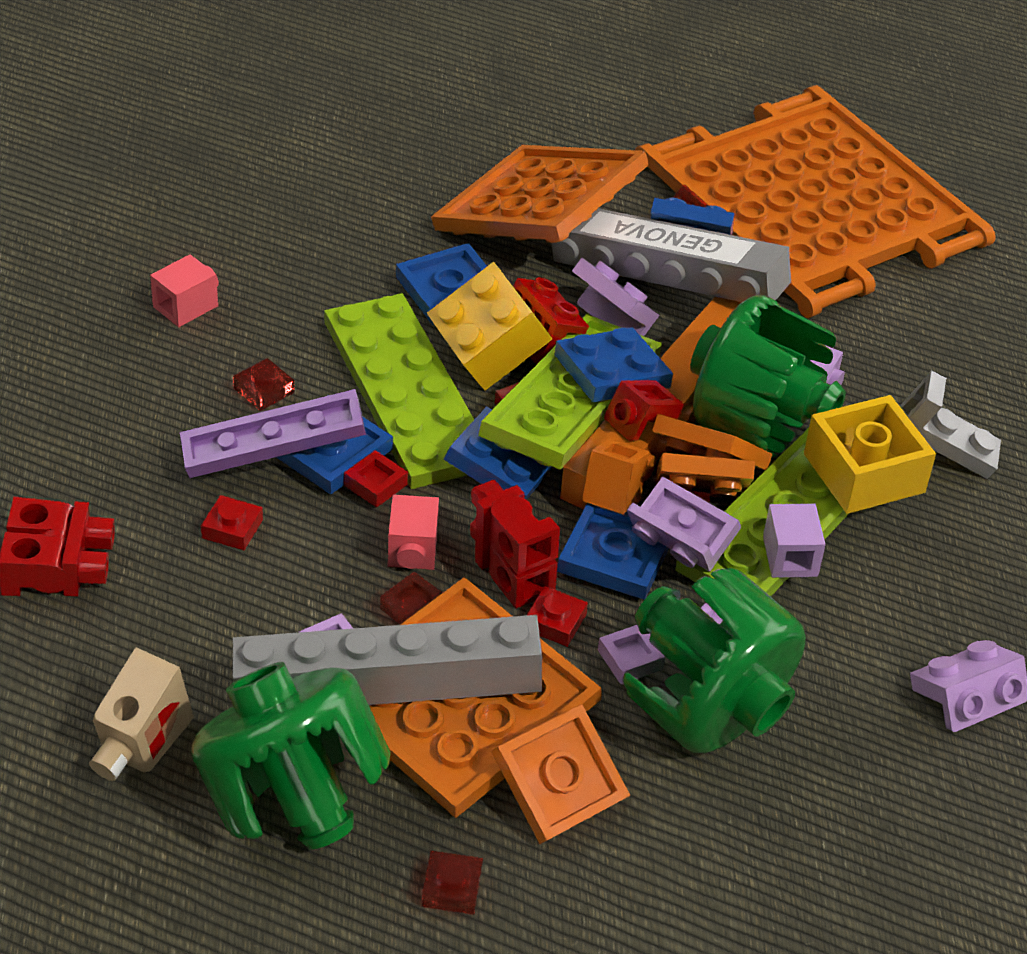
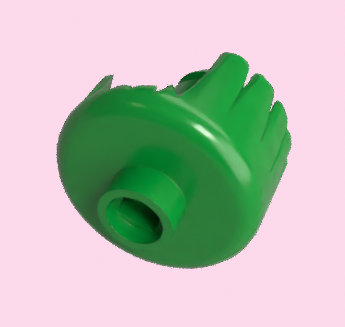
M755 295L747 298L732 311L721 328L716 325L709 326L702 334L693 352L690 370L698 375L693 398L694 418L697 424L739 437L772 453V457L776 456L774 453L783 452L786 446L778 441L788 443L796 435L783 424L800 428L809 419L811 420L813 414L843 406L846 396L844 388L838 381H834L831 385L826 383L827 371L810 361L814 360L824 364L832 362L833 352L825 345L834 347L836 344L835 335L820 325L781 307L777 301L768 296Z
M734 568L712 571L711 575L714 579L704 576L692 585L693 590L722 619L720 624L690 598L680 600L679 590L666 586L659 587L649 594L635 614V621L639 632L643 635L650 633L649 642L687 677L676 673L665 679L664 683L676 697L674 698L657 686L647 688L630 673L625 672L623 683L628 697L679 744L694 753L703 754L718 750L735 740L746 730L755 737L764 734L781 719L795 697V690L788 685V682L795 673L804 652L806 641L804 628L797 618L744 573Z
M277 662L259 668L229 685L226 692L233 706L208 722L197 733L191 748L193 761L226 829L233 837L243 840L244 836L247 839L261 837L263 834L252 808L254 799L250 789L259 797L264 790L271 786L291 827H300L301 832L297 839L309 849L322 848L346 836L353 829L354 812L352 810H345L343 807L348 797L332 765L344 761L340 739L358 764L367 782L371 785L376 784L381 777L382 767L386 770L390 763V750L354 675L345 669L330 667L291 678L285 663Z

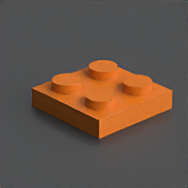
M657 414L652 430L668 438L665 446L685 452V455L755 461V467L763 470L769 467L772 453L734 435Z
M662 453L657 465L655 485L663 476L691 493L692 488L710 490V496L733 499L737 498V492L743 493L754 480L755 461Z
M582 704L491 751L539 844L631 796Z

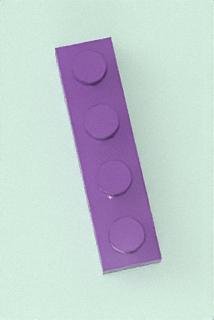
M356 389L180 432L184 465L189 478L366 435Z

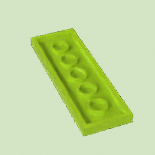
M404 294L385 296L379 299L324 310L325 325L378 427L393 436V450L391 452L398 465L408 471L409 487L415 489L467 476V474L445 461L444 457L449 447L473 422L474 418Z
M588 314L582 318L589 325L586 332L588 335L622 328ZM567 333L566 337L562 339L574 338L580 334ZM640 335L659 357L662 343ZM555 345L481 421L478 436L494 442L500 448L514 450L531 457L541 465L561 470L604 421L605 412L612 399L592 402L556 358Z
M809 428L724 511L739 520L741 529L712 570L709 572L697 564L690 568L677 560L675 571L696 582L704 576L714 579L711 575L712 571L734 568L744 573L768 595L772 596L789 577L771 576L763 539L769 504H816L824 540L847 517L848 514L845 513L804 455Z

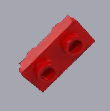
M537 277L535 280L516 279L513 285L514 289L553 338L530 356L536 365L556 345V341L566 337L567 333L586 334L589 325L578 314L579 310L562 297L558 292L556 284L541 277Z

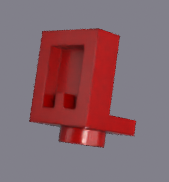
M626 380L620 382L605 412L604 419L627 440L638 441L647 422H655L657 414L677 419L684 404L656 380Z

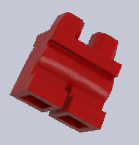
M491 480L475 486L471 490V502L476 507V517L470 523V536L475 540V562L482 570L489 567L491 578L514 608L517 609L536 601L544 586L556 590L558 563L555 559L558 558L560 527L551 517L538 521L532 514V505L524 498L525 493L518 485L503 490L496 480Z
M13 497L6 526L7 532L4 534L0 551L1 595L20 596L22 587L34 588L44 593H57L64 590V596L78 597L81 583L106 584L109 569V552L88 551V548L113 550L115 539L114 518L91 517L89 502L75 501L74 506L61 501Z

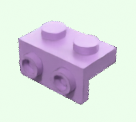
M581 258L573 268L572 272L589 284L577 301L581 308L593 317L622 328L633 327L638 334L645 336L659 317L656 312L644 304L648 297L629 282L626 283L624 288L616 282L619 274L602 261H599L594 266Z
M663 476L641 507L632 503L627 509L633 524L632 531L639 538L651 545H655L658 541L670 548L672 556L685 566L693 568L697 564L709 572L741 529L738 519Z
M993 641L973 642L968 645L965 651L953 656L934 658L929 661L928 666L910 673L913 691L943 705L946 728L953 732L962 730L1027 702V673L1024 656L1000 647Z

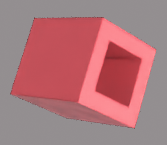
M191 254L150 275L153 307L177 327H181L218 307L217 287L219 282L215 272L211 267L205 266Z
M393 495L388 533V567L434 570L439 497Z

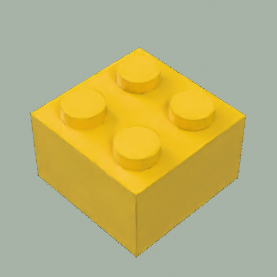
M494 261L427 312V315L458 359L485 391L553 339Z
M891 395L813 414L804 450V455L846 514L926 493L936 456L935 451Z

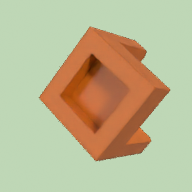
M607 439L592 449L582 496L583 501L625 514L632 503L638 504L641 500L650 451L612 439Z

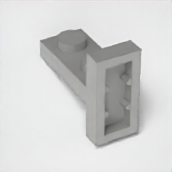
M931 370L900 405L901 409L934 451L988 479L998 469L1001 440L993 436L989 431L980 429L956 416L952 411L942 408L947 378Z

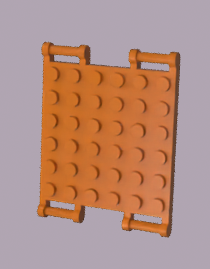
M817 85L805 88L802 94L773 104L765 102L755 106L754 117L756 122L732 131L713 136L704 127L699 125L689 128L684 135L655 145L646 143L635 148V150L646 151L649 163L647 167L688 204L700 207L713 205L721 207L727 212L734 213L733 236L788 246L791 283L784 292L797 303L800 313L805 318L819 315L823 308L852 296L858 295L863 297L874 292L875 280L872 274L866 270L867 268L916 250L921 255L924 265L932 269L942 265L945 259L974 247H987L995 241V231L989 223ZM963 230L968 232L942 244L936 242ZM842 278L849 280L817 294L813 291Z

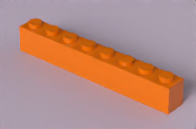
M714 297L660 358L673 373L671 388H667V390L684 404L677 420L694 424L696 421L693 411V398L698 375L691 372L690 364L699 339L709 326L716 325L721 328L732 311L742 302ZM604 420L563 466L560 499L584 510L587 503L583 501L582 496L591 450L607 439L650 451L645 481H647L662 453H670L673 450L665 446L668 438L652 431L655 422H647L639 440L629 441Z

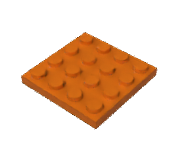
M521 145L433 214L431 219L435 231L453 232L455 235L467 233L482 234L487 238L506 236L514 237L516 240L542 239L548 243L563 241L572 230L582 222L590 219L593 212L604 203L611 201L620 189L633 182L636 176L649 165L646 151Z
M464 577L400 625L513 616ZM541 638L542 692L369 705L390 750V760L455 818L505 779L491 752L493 749L580 704L583 705L587 712L601 701L602 688Z

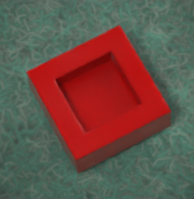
M376 450L344 472V486L376 508L408 485V471Z
M220 495L201 524L202 538L245 551L263 521V507Z
M544 586L527 615H537L539 635L541 637L568 647L587 615L588 602Z

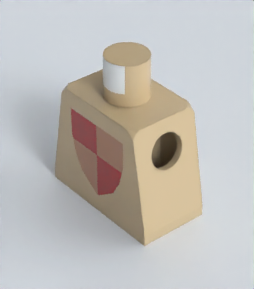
M137 647L134 649L94 714L93 723L102 746L89 762V765L98 775L107 780L115 781L126 764L141 772L151 771L188 726L194 716L180 667Z

